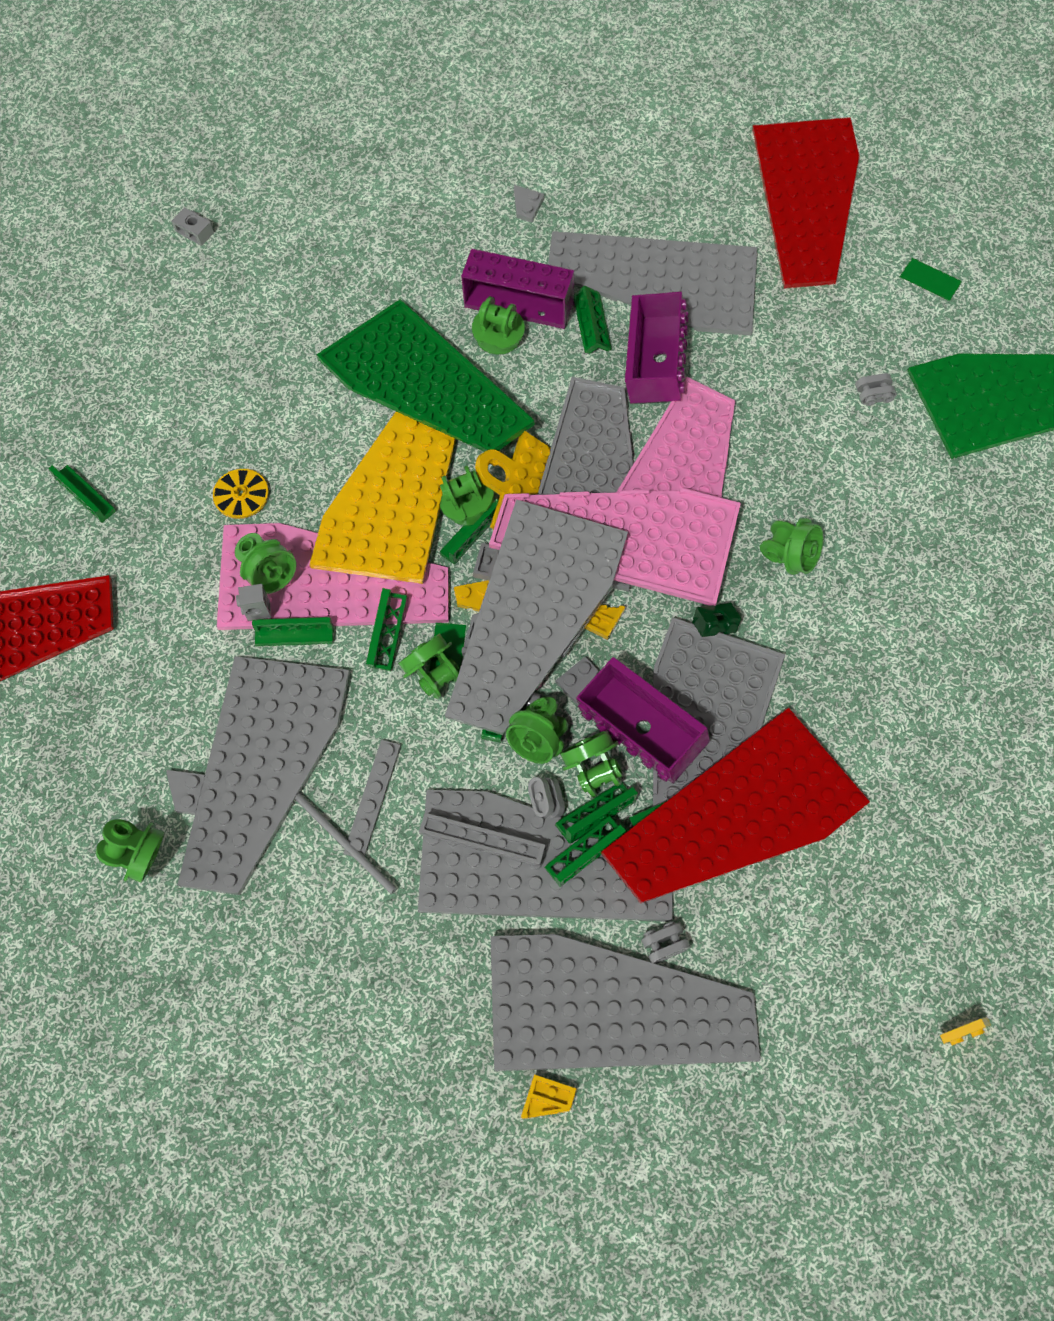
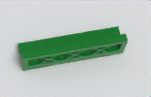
M584 285L574 294V303L584 352L591 354L597 348L608 352L612 348L600 293Z
M53 465L48 468L55 480L101 523L116 512L114 507L68 465L60 471Z
M496 499L473 525H463L440 550V555L455 565L491 525L499 500Z
M382 588L366 660L368 667L386 671L392 670L407 595L392 593L390 589ZM391 598L401 599V606L393 611L390 606ZM394 615L397 619V625L389 630L386 621ZM390 634L393 638V643L385 648L382 644V639ZM386 652L389 657L388 666L377 664L378 657Z
M330 617L252 620V626L255 630V646L333 644L334 626Z
M621 782V785L611 787L559 820L555 826L568 843L572 844L610 816L612 818L634 804L638 792L634 787L627 789ZM620 789L622 794L613 799V793ZM601 801L608 802L599 809H596L597 803ZM583 812L591 813L583 819H580V814H582ZM568 822L575 823L567 829L563 827Z
M609 816L544 866V868L558 886L562 887L602 855L601 852L624 835L626 830L622 825L618 826ZM609 823L614 830L607 836L601 835L602 828ZM589 838L599 839L598 843L590 849L585 848L586 840ZM572 851H582V855L575 861H569V854ZM557 863L566 864V868L557 875L551 869Z

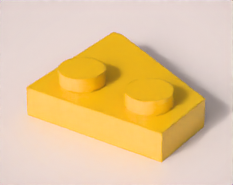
M489 581L454 587L457 607L471 608L473 611L479 612Z
M600 605L584 629L608 640L624 613L625 607L619 606V608Z
M988 1017L981 1018L941 1034L940 1037L944 1044L950 1042L951 1046L963 1042V1036L971 1034L973 1038L985 1033L984 1028L991 1026Z
M534 1074L521 1118L528 1119L570 1112L576 1088Z

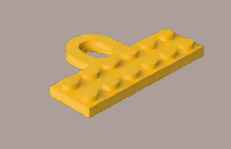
M526 431L519 436L512 459L497 450L491 449L481 453L476 460L475 470L479 480L500 495L490 528L493 530L505 494H538L551 448ZM489 464L500 466L504 469L506 474L504 482L489 473Z

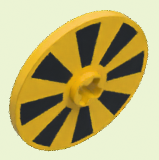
M236 469L224 474L217 481L213 489V501L216 508L223 515L234 519L248 518L258 513L266 504L269 495L265 479L259 473L250 469ZM239 491H243L242 496H238Z

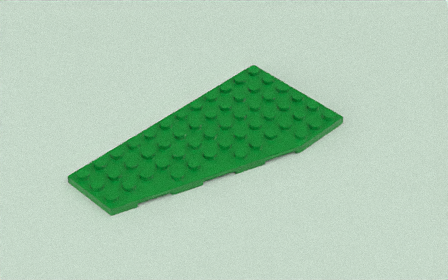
M401 299L316 354L317 359L348 390L483 452L491 449L499 451L523 434L524 431L535 425L533 418Z
M955 354L915 365L907 370L951 459L1054 430V354Z

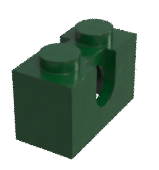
M732 603L696 607L692 623L701 637L715 636L719 632L730 634L737 633L741 616ZM715 613H721L722 615L715 616Z

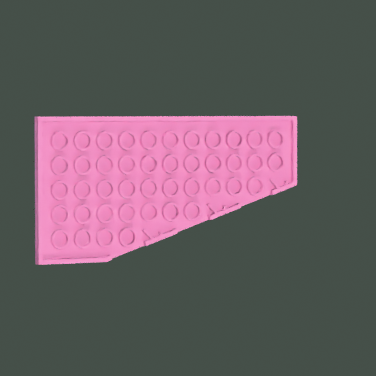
M686 377L684 380L685 392L681 393V401H671L617 492L621 490L677 491L685 488L722 498L735 400Z
M685 488L677 491L621 490L615 493L560 492V494L529 495V493L504 495L489 548L500 550L516 499L627 531V538L614 577L615 581L709 606H716L740 502Z
M281 523L224 525L217 614L218 630L254 629L252 621H248L246 616L242 615L241 608L237 606L236 595H239L238 587L251 586L247 580H243L240 576L241 562L235 557V547L238 541L249 533L259 534L264 541L270 539L278 540L280 545H283L292 552L296 560V571L290 582L281 590L267 594L271 608V618L268 619L330 617L333 626L374 625L382 588L390 589L392 593L407 595L402 624L449 622L448 567L428 562L423 584L312 569L309 564L318 533ZM391 598L390 606L393 611L401 606V599ZM394 615L387 619L386 625L397 624V619Z

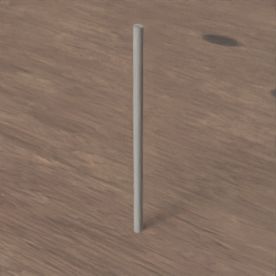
M300 793L297 794L295 800L390 894H393L397 888L361 852L357 851Z

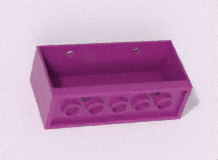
M471 248L461 275L465 308L479 310L481 304L491 296L495 298V305L508 308L510 304H515L516 312L524 321L565 329L574 302V270ZM543 312L545 315L540 316L539 313Z
M682 292L632 295L625 383L630 404L681 401V393L685 392V385L682 379L685 378V367H683V364H686V353H684V350H687V339H685V336H688V326L685 324L689 322L688 311H685L687 310V301L683 299ZM656 355H666V359L664 361H654V357Z
M614 657L607 662L576 697L577 707L582 711L581 715L587 721H594L596 723L595 726L601 732L608 730L613 741L617 740L618 745L623 744L627 747L626 751L631 756H638L642 759V764L650 770L651 768L656 770L658 777L665 782L670 781L674 784L710 742L707 727ZM639 722H648L651 725L650 731L646 734L638 733L636 726Z

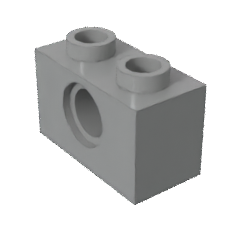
M185 207L172 220L175 232L200 246L214 234L212 223L209 219L203 218L195 211H190Z
M262 584L238 587L239 595H236L237 606L241 608L242 615H245L248 621L271 618L270 600Z

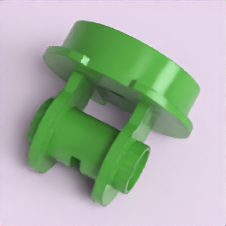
M491 296L481 304L479 313L472 322V334L481 349L491 354L500 355L513 351L519 345L525 332V324L522 317L516 312V305L510 304L508 308L495 305V298Z
M467 465L464 467L466 473L449 481L445 475L441 477L443 484L440 485L443 493L440 508L446 517L459 525H473L494 502V491L485 486L479 480L476 471H470Z
M808 518L799 519L796 526L784 521L773 522L770 527L773 537L771 540H765L761 543L759 547L761 553L772 562L784 563L786 571L791 575L810 573L817 565L823 547V530L821 526L813 524Z
M249 533L243 536L235 547V557L241 562L240 576L243 580H247L250 585L262 584L266 594L274 593L284 588L295 574L296 560L292 552L283 545H280V542L276 539L264 541L259 534Z
M439 633L429 641L423 642L413 649L411 654L398 663L405 673L402 677L406 678L416 672L421 679L418 682L423 691L428 696L432 695L434 698L439 699L441 697L439 690L444 687V683L448 684L452 680L456 683L460 671L454 660L451 658L447 659L443 654V651L452 645L451 641L447 643ZM436 656L440 665L426 674L422 666Z
M539 698L532 702L526 711L515 712L509 720L510 726L506 731V739L518 755L530 762L538 764L548 763L553 757L558 756L564 748L563 742L558 738L566 732L568 723L564 717L555 715L558 704L554 698Z
M608 730L589 736L560 753L565 764L562 769L568 770L577 767L580 773L577 775L583 791L585 793L589 792L592 797H596L598 795L596 788L602 786L603 783L607 784L613 781L616 786L621 785L620 777L623 776L622 770L615 758L611 759L607 752L619 743L617 740H612ZM594 755L595 757L601 755L603 763L587 770L583 761Z
M114 819L104 825L102 830L104 839L98 843L95 853L103 864L127 869L123 881L127 882L130 878L142 883L157 857L165 832L154 828L153 822L148 824L145 831H141L129 821Z

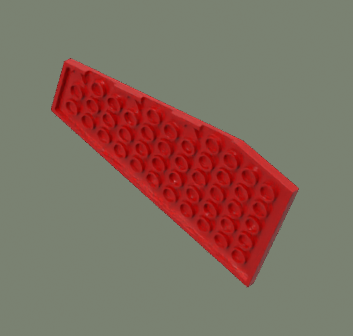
M851 117L753 125L752 132L783 288L835 284L859 161V151Z
M106 575L0 591V681L114 630L112 578Z
M787 708L609 845L601 854L640 903H644L815 842L823 841L870 803V801L795 714Z

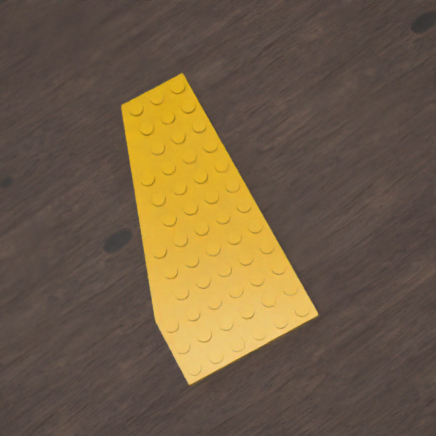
M395 412L324 513L310 560V568L423 584L440 511V501L443 493L440 485L443 484L441 477L444 475L446 478L448 477L456 439L401 413Z

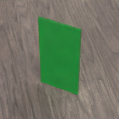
M914 258L910 260L900 275V278L948 301L951 300L962 281Z
M435 623L434 637L440 633L447 643L450 641L452 643L451 646L443 651V654L447 659L451 658L460 669L466 625ZM436 656L431 658L429 672L440 665Z

